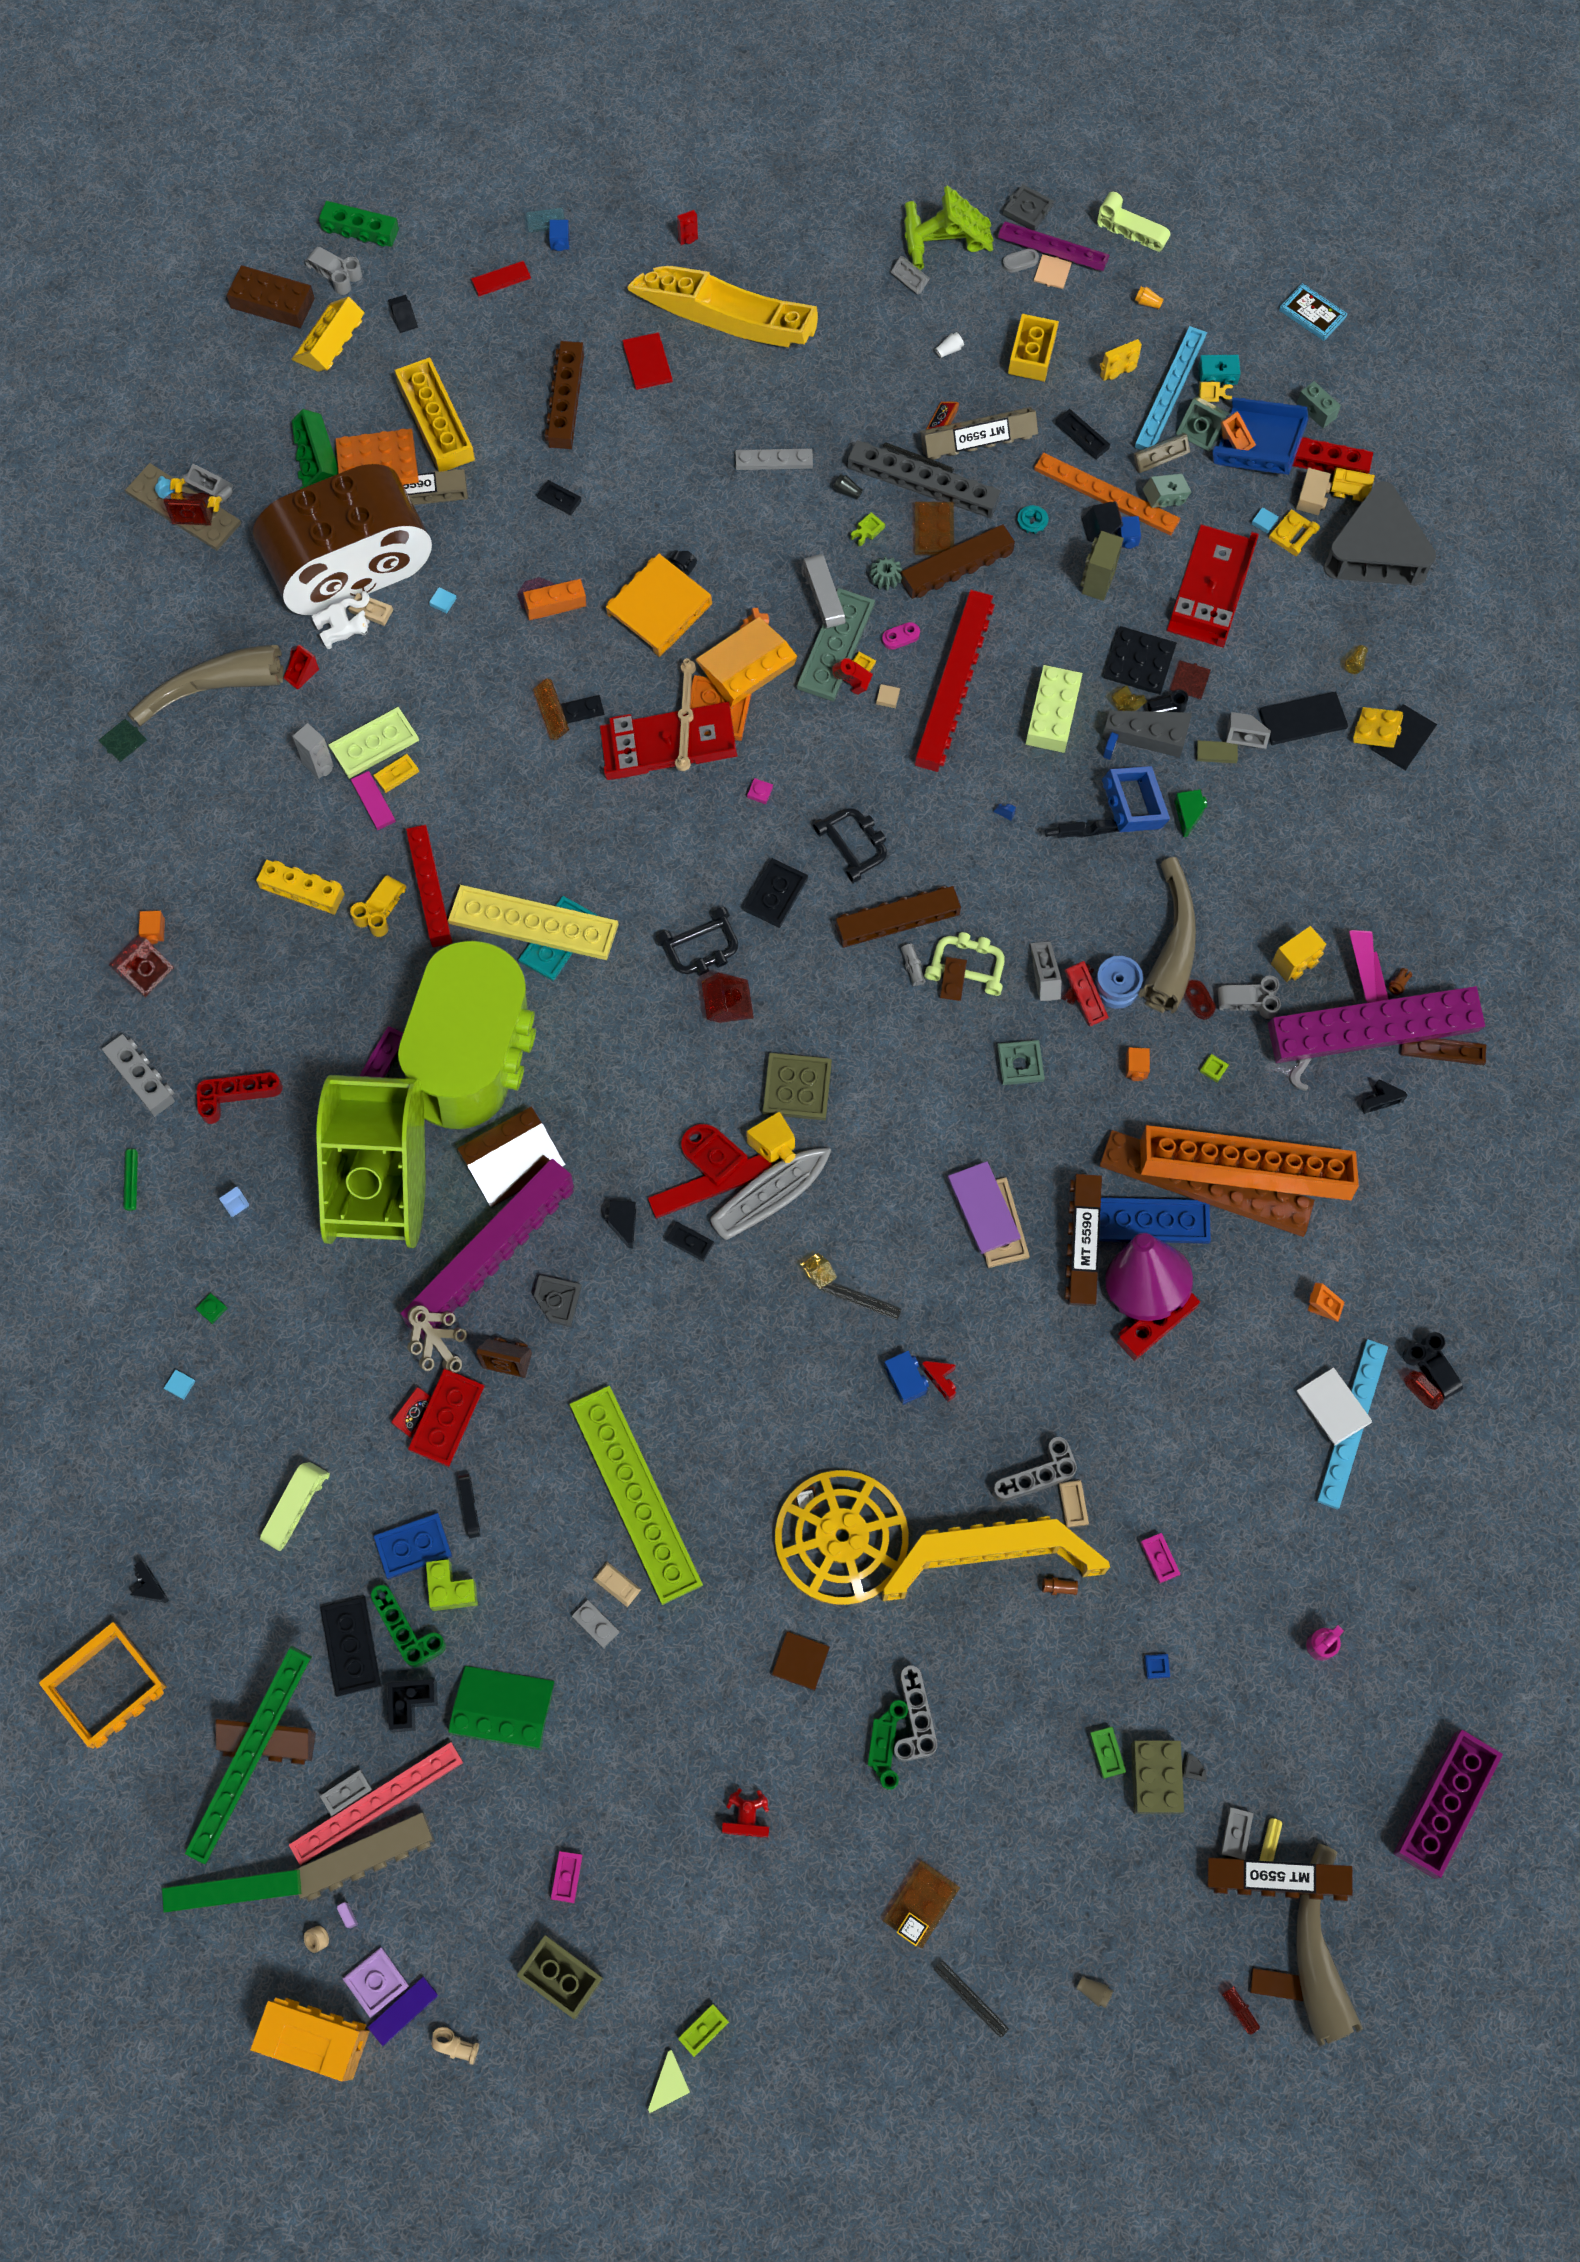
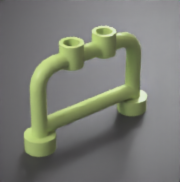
M961 932L958 934V937L946 936L938 941L932 964L926 967L924 977L933 981L941 979V975L945 970V964L940 963L944 947L948 944H953L958 948H970L979 953H990L996 956L997 960L993 976L966 970L965 978L986 983L985 992L987 994L1001 995L1003 986L999 982L1005 956L999 948L990 945L991 941L988 938L980 937L978 942L970 940L971 936L969 934Z

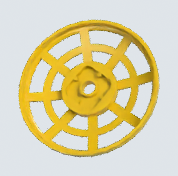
M846 1470L824 1472L801 1483L784 1502L775 1528L777 1557L789 1580L809 1597L833 1605L861 1603L881 1593L906 1559L909 1545L906 1517L894 1495L874 1478L862 1473ZM836 1476L861 1479L866 1483L860 1493L849 1489L833 1490L829 1478ZM817 1481H821L824 1493L813 1498L804 1509L792 1504L794 1499L805 1488ZM874 1486L890 1500L898 1516L885 1518L879 1506L869 1498ZM835 1496H850L857 1500L850 1510L839 1508ZM827 1499L830 1511L822 1518L810 1513L818 1503ZM865 1503L875 1512L879 1520L866 1523L863 1517L859 1515ZM789 1512L799 1517L795 1530L796 1545L783 1549L782 1527L785 1515ZM807 1521L817 1526L815 1539L803 1542L802 1530L804 1522ZM901 1524L902 1546L898 1561H895L886 1555L889 1544L888 1527ZM882 1529V1545L879 1551L868 1544L869 1532ZM845 1530L849 1535L848 1540L845 1542L837 1540V1531ZM818 1547L821 1554L825 1557L820 1568L810 1560L806 1551ZM799 1553L804 1564L816 1575L810 1587L795 1575L787 1562V1557ZM863 1553L875 1559L869 1567L858 1573L855 1560ZM833 1562L846 1563L849 1576L832 1575L828 1571ZM881 1563L892 1569L890 1575L880 1585L871 1591L863 1592L860 1580L873 1573ZM823 1580L834 1583H852L855 1596L834 1597L824 1595L818 1592Z

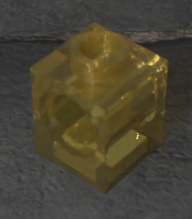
M819 1253L800 1264L809 1281L818 1289H821L837 1278L829 1261Z

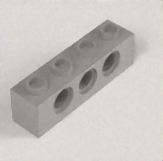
M122 1034L103 1047L102 1050L155 1117L175 1102L172 1097L175 1093L168 1084L163 1086L160 1082L162 1077L155 1068L151 1070L148 1067L150 1062L143 1053L139 1055L136 1052L138 1047L131 1038L127 1040ZM132 1056L129 1062H124L127 1057ZM139 1072H145L143 1076L136 1077ZM157 1087L154 1092L148 1093L150 1088Z

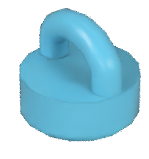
M164 476L158 478V483L155 486V492L162 499L171 497L175 492V489L170 490L171 480L166 479Z

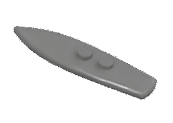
M818 1148L797 1153L794 1160L790 1163H785L782 1160L764 1171L710 1218L715 1231L723 1239L728 1240L788 1205L800 1196L819 1176L829 1158L831 1148Z

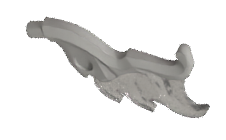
M1272 1058L1265 1064L1264 1074L1268 1079L1271 1072H1280L1290 1079L1294 1087L1306 1091L1308 1085L1301 1083L1300 1076L1308 1066L1311 1058L1283 1063H1275V1058Z

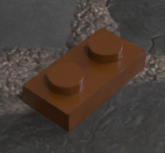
M946 957L940 998L961 1001L967 960Z

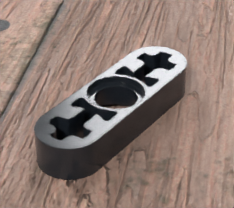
M470 1473L459 1475V1486L469 1539L481 1537L477 1510H475L474 1506L475 1499Z

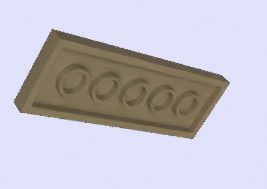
M149 463L125 489L126 494L218 551L241 525V521L220 507L218 512L213 511L214 507L207 508L208 499L185 485H182V492H174L171 497L166 499L160 498L155 492L158 478L164 476L166 479L171 480L173 477Z

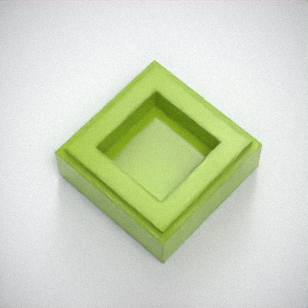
M1211 1054L1200 1072L1218 1083L1229 1064Z

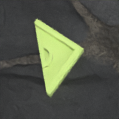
M672 2050L667 2053L648 2109L649 2113L690 2093Z

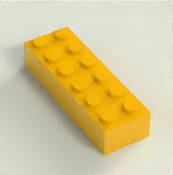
M429 357L396 369L397 384L437 470L443 472L475 461L471 442L431 358Z

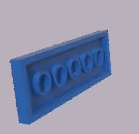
M1101 1198L1099 1241L1130 1242L1136 1235L1148 1233L1165 1243L1209 1244L1211 1242L1210 1205L1198 1200Z

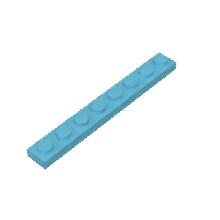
M1189 326L1136 441L1135 448L1143 450L1158 443L1203 345L1207 332Z
M1369 1339L1365 1342L1351 1388V1392L1367 1414L1388 1350V1346ZM1363 1429L1333 1447L1317 1499L1318 1503L1337 1510L1340 1508Z

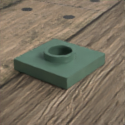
M1039 1040L1000 1043L997 1045L1002 1085L1044 1082L1045 1077ZM1016 1058H1024L1028 1063V1067L1023 1070H1016L1013 1067V1061Z

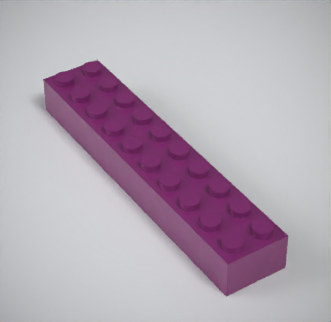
M1477 986L1274 1017L1267 1023L1275 1063L1475 1033L1486 1027Z
M552 1158L400 1313L405 1324L412 1329V1325L408 1320V1312L416 1305H422L432 1313H443L445 1311L453 1313L458 1306L463 1307L469 1300L468 1296L473 1291L477 1292L482 1288L484 1279L488 1275L493 1276L499 1269L498 1265L503 1260L507 1261L512 1257L517 1245H523L529 1238L528 1234L533 1229H539L544 1223L543 1219L548 1214L552 1215L558 1209V1203L563 1198L566 1200L572 1195L574 1191L572 1175ZM422 1313L418 1315V1320L421 1318ZM449 1315L445 1319L446 1322L450 1319ZM428 1321L433 1328H438L442 1324L441 1322ZM421 1329L420 1338L425 1340V1332Z

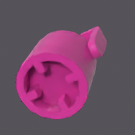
M1337 1625L1333 1629L1321 1628L1311 1634L1306 1643L1310 1656L1316 1660L1324 1661L1336 1655L1341 1646L1339 1636L1344 1630Z

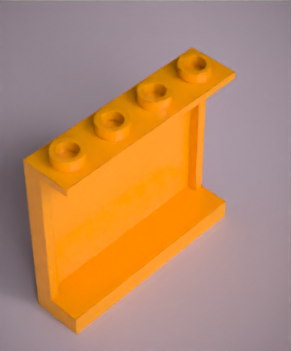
M658 554L655 558H651L642 571H638L634 575L633 580L628 585L626 584L621 588L620 593L615 598H611L608 601L606 611L609 617L613 615L653 647V652L660 657L712 605V597L710 593L661 554Z

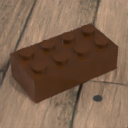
M243 265L240 266L227 293L232 309L297 328L302 327L315 299L311 285Z

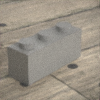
M307 723L293 735V739L302 764L320 779L322 776L330 774L334 765L324 737Z

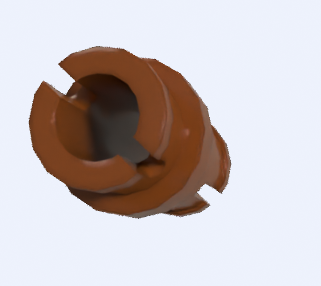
M1052 1577V1579L1044 1578L1042 1581V1592H1048L1051 1595H1057V1593L1076 1595L1078 1592V1581L1058 1580L1057 1577Z

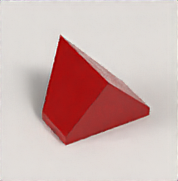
M301 645L292 647L284 679L297 690L300 689L319 670L315 656Z

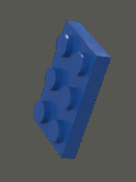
M438 1513L374 1536L388 1580L425 1567L426 1562L440 1561L453 1557Z

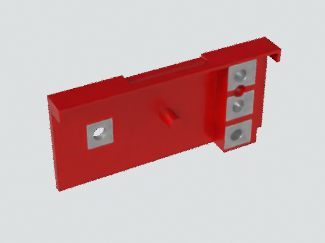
M1201 524L1167 629L1168 632L1224 648L1257 543L1258 533L1251 532L1250 538ZM1224 551L1226 555L1220 556L1219 552Z
M723 702L691 708L694 717L689 722L688 758L690 763L700 764L738 757L730 703ZM679 711L633 719L631 714L609 718L610 724L601 725L600 731L605 761L604 773L607 780L647 774L649 771L676 766L675 761L679 756L681 721L678 717ZM710 731L711 735L705 736L704 733Z

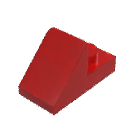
M930 1361L923 1362L921 1366L923 1372L947 1402L952 1400L956 1395V1387L950 1379L946 1380L945 1377L955 1370L956 1365Z

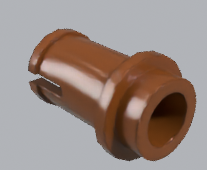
M1401 968L1396 978L1389 983V990L1393 994L1399 995L1404 992L1405 985L1412 977L1411 971L1405 975L1408 969Z

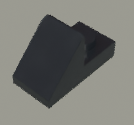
M406 295L388 300L400 333L418 328L410 300L407 299Z
M1378 1080L1374 1085L1377 1094L1365 1098L1361 1108L1363 1113L1366 1114L1403 1103L1408 1095L1405 1091L1382 1080Z
M143 1560L134 1565L137 1569L135 1576L144 1585L130 1595L138 1599L162 1603L168 1602L169 1599L147 1563Z

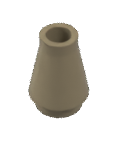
M1082 1976L1077 1986V1990L1081 1991L1095 2005L1104 2008L1108 2005L1114 1992L1109 1988V1985L1087 1979Z

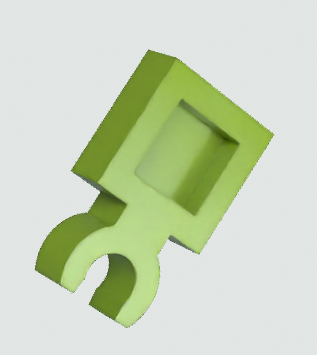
M871 512L858 523V529L851 533V540L860 537L858 545L862 546L867 537L872 540L885 529V523Z

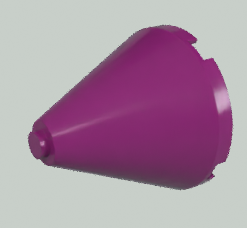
M1140 1233L1113 1258L1106 1272L1105 1283L1110 1301L1119 1308L1121 1313L1133 1319L1153 1321L1171 1316L1170 1312L1179 1306L1182 1308L1186 1304L1193 1289V1274L1188 1260L1180 1251L1148 1233Z

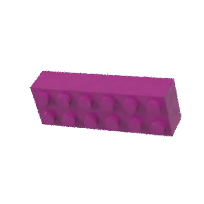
M1464 1730L1454 1732L1393 1854L1433 1879L1442 1878L1503 1754Z

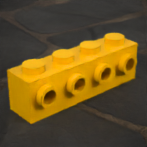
M266 860L256 880L260 889L333 915L336 914L345 895L340 883L330 880V882L323 880L316 874H306L296 867H286L283 863L276 860L273 862Z

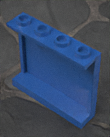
M1233 397L1231 414L1239 412L1256 446L1250 450L1234 449L1229 439H1223L1222 437L1219 446H1215L1213 450L1214 463L1222 466L1289 475L1308 422L1307 407Z

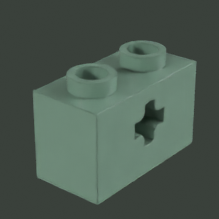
M1315 381L1300 392L1297 405L1307 407L1308 415L1322 428H1325L1337 418L1341 407Z
M1183 474L1151 477L1143 488L1152 508L1180 506L1186 502V499L1191 494Z

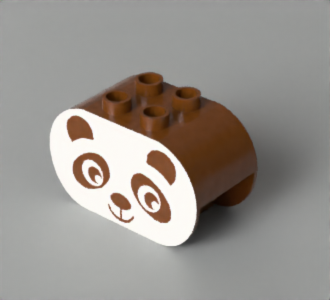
M379 464L357 466L285 495L265 508L253 527L254 541L286 606L291 611L301 615H315L327 609L331 604L339 603L348 598L354 599L357 593L361 594L362 591H365L369 594L412 576L425 564L432 548L431 538L398 474L390 467Z

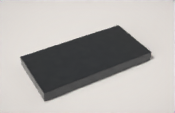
M1336 691L1263 707L1259 711L1264 726L1271 731L1269 737L1271 745L1348 728V723Z
M366 1597L321 1606L336 1697L381 1687Z

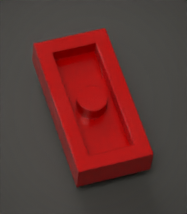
M695 210L678 215V240L681 245L691 244L698 239L697 214Z

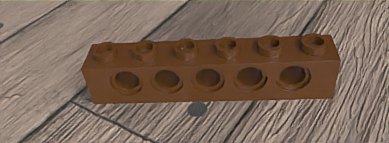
M561 341L560 349H556L558 364H554L556 380H552V392H554V395L550 396L549 407L552 410L551 413L548 412L547 424L550 425L549 429L545 431V440L549 442V448L572 449L584 360L583 342Z

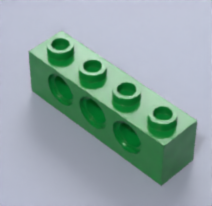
M330 201L325 202L319 217L321 229L327 233L341 234L346 238H357L362 242H374L382 247H392L399 231L397 218Z

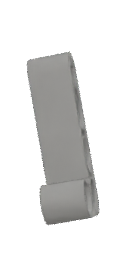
M823 554L804 558L801 568L802 575L806 578V585L810 584L824 627L828 629L845 624V615Z
M1062 1437L1053 1438L1047 1447L1050 1463L1000 1479L993 1488L994 1498L998 1502H1007L1072 1479L1076 1473L1077 1466L1068 1442ZM1055 1444L1060 1445L1063 1448V1452L1055 1453L1052 1446ZM1060 1466H1069L1071 1469V1473H1062L1060 1470ZM1039 1473H1048L1050 1475V1480H1041L1039 1477ZM1020 1479H1026L1029 1482L1030 1487L1022 1488L1020 1487L1018 1481ZM1013 1484L1014 1488L1009 1489L1006 1495H1004L1003 1492L999 1493L1001 1486H1003L1004 1489H1008Z
M907 1666L901 1672L900 1683L905 1703L908 1706V1718L913 1737L899 1740L895 1744L893 1754L900 1762L932 1756L937 1749L936 1735L921 1672L915 1666ZM908 1672L916 1675V1678L913 1680L914 1689L907 1691V1689L911 1688L910 1680L905 1679ZM913 1694L919 1695L922 1703L918 1706L912 1705L910 1696ZM918 1717L925 1718L927 1727L924 1729L918 1728L915 1725V1719ZM929 1740L932 1743V1750L929 1752L923 1751L920 1747V1742ZM900 1745L908 1746L910 1755L907 1757L900 1756L898 1747Z

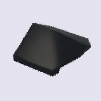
M1116 501L1094 505L1082 518L1089 542H1093L1095 537L1099 538L1101 531L1113 534L1119 527L1123 526Z

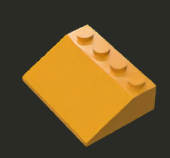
M758 617L696 658V662L723 698L730 703V707H732L792 667L796 662L797 655L775 630Z

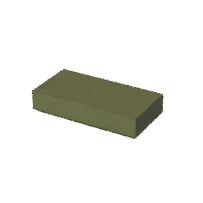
M1198 740L1197 761L1237 763L1238 744Z

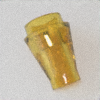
M1358 645L1345 661V668L1349 673L1358 674L1363 671L1368 652L1365 646Z

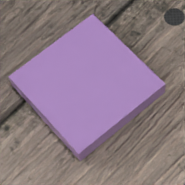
M382 1947L342 1978L370 2018L409 1987Z

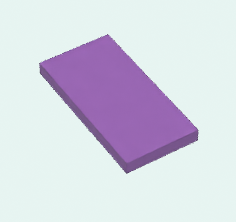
M988 1161L948 1176L949 1183L980 1254L1021 1239Z

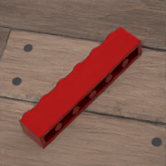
M421 825L407 828L408 841L432 947L452 944L427 826Z

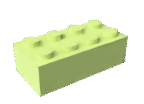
M1043 665L1026 745L1065 753L1083 673Z

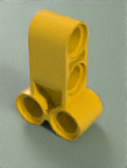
M389 875L385 876L366 903L358 902L351 907L350 913L354 924L358 927L369 925L370 931L374 936H384L388 932L386 918L400 900L399 896L405 893L406 885ZM360 913H364V914H365V915L362 916V917H357V915L360 914ZM377 923H383L379 927L374 926Z

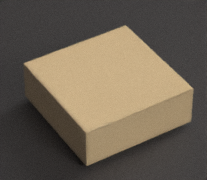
M881 684L876 704L896 708L900 688Z

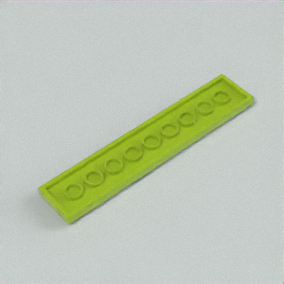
M607 1386L571 1403L570 1407L661 1604L664 1605L702 1587L701 1579L611 1387Z

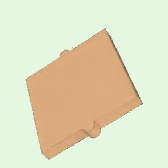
M1042 254L1034 282L1046 284L1047 287L1053 286L1063 289L1072 262Z

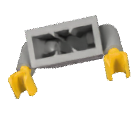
M192 464L187 474L181 476L180 479L172 478L170 482V490L175 489L176 493L182 492V485L190 484L211 495L208 499L207 508L214 507V512H218L220 503L226 502L233 493V484L195 464Z

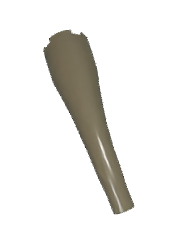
M263 645L244 648L191 667L153 690L127 714L133 721L136 720L140 727L168 704L199 691L227 687L280 685V683H283L284 665L280 664L278 657L282 656L280 647L278 645Z
M1171 857L1164 860L1160 866L1172 893L1174 926L1139 991V997H1144L1147 1000L1145 1005L1161 1013H1164L1165 1010L1175 1013L1184 997L1192 971L1196 940V920L1190 889L1178 858Z
M1317 1844L1310 1864L1334 1865L1337 1851L1328 1846ZM1301 1894L1296 1932L1299 1980L1310 2027L1318 2046L1321 2047L1325 2044L1324 2039L1329 2044L1349 2036L1350 2033L1354 2032L1353 2027H1355L1356 2032L1363 2030L1321 1932V1900L1309 1899V1895Z

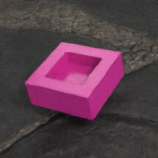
M754 778L747 798L766 804L772 792L773 784Z

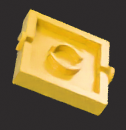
M1139 339L1105 352L1103 362L1100 363V376L1103 381L1107 379L1113 380L1119 374L1132 372L1137 367L1142 346Z
M1363 707L1355 727L1354 743L1394 748L1397 735L1401 734L1400 725L1403 719V712Z

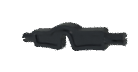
M1114 819L1096 820L1088 827L1085 822L1060 824L1056 828H1045L1044 830L1046 837L1057 836V838H1082L1119 832Z

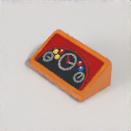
M941 402L927 429L950 425L958 411L959 402Z

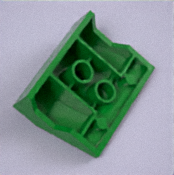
M465 1666L453 1707L448 1733L454 1736L542 1750L545 1723L555 1681Z

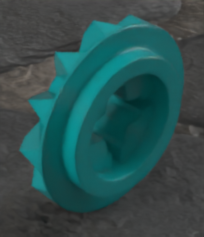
M1026 506L1018 514V524L1027 533L1034 532L1036 534L1038 531L1043 532L1044 528L1048 525V514L1039 506ZM1036 515V521L1030 524V519Z

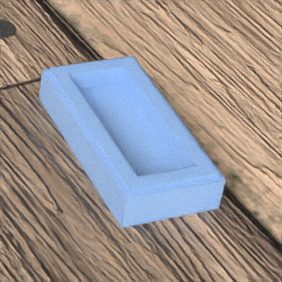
M235 1187L219 1198L231 1217H234L249 1206V1203L238 1187Z

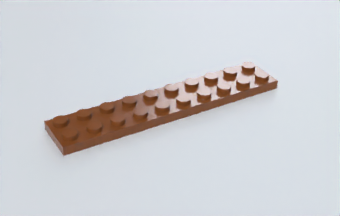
M1114 1130L1110 1133L1100 1163V1167L1302 1237L1306 1234L1315 1201L1314 1199L1293 1193L1141 1175L1140 1139Z

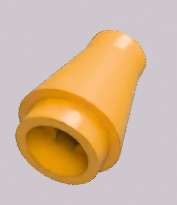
M1141 286L1135 298L1138 304L1158 310L1164 300L1147 286Z

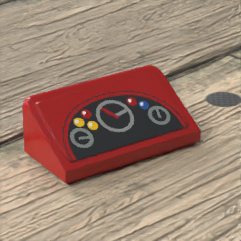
M417 1387L392 1420V1425L411 1438L420 1424L431 1397Z

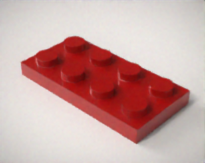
M444 1369L408 1451L450 1467L485 1385Z

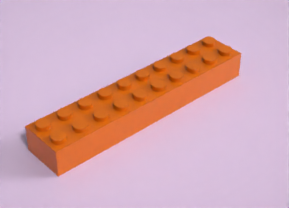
M1146 1125L1140 1140L1141 1175L1350 1201L1359 1187L1356 1151Z

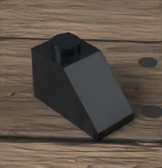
M610 1200L609 1207L605 1208V1220H608L609 1227L628 1248L633 1249L636 1202Z

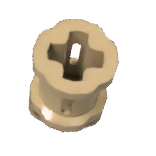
M440 2027L433 2032L431 2045L434 2050L450 2055L452 2059L456 2057L469 2061V2064L473 2065L480 2043L472 2044L462 2041L460 2037L454 2036L451 2029ZM438 2037H445V2038H447L449 2041H448V2042H445V2043H442V2042H439V2041L437 2040V2038H438Z

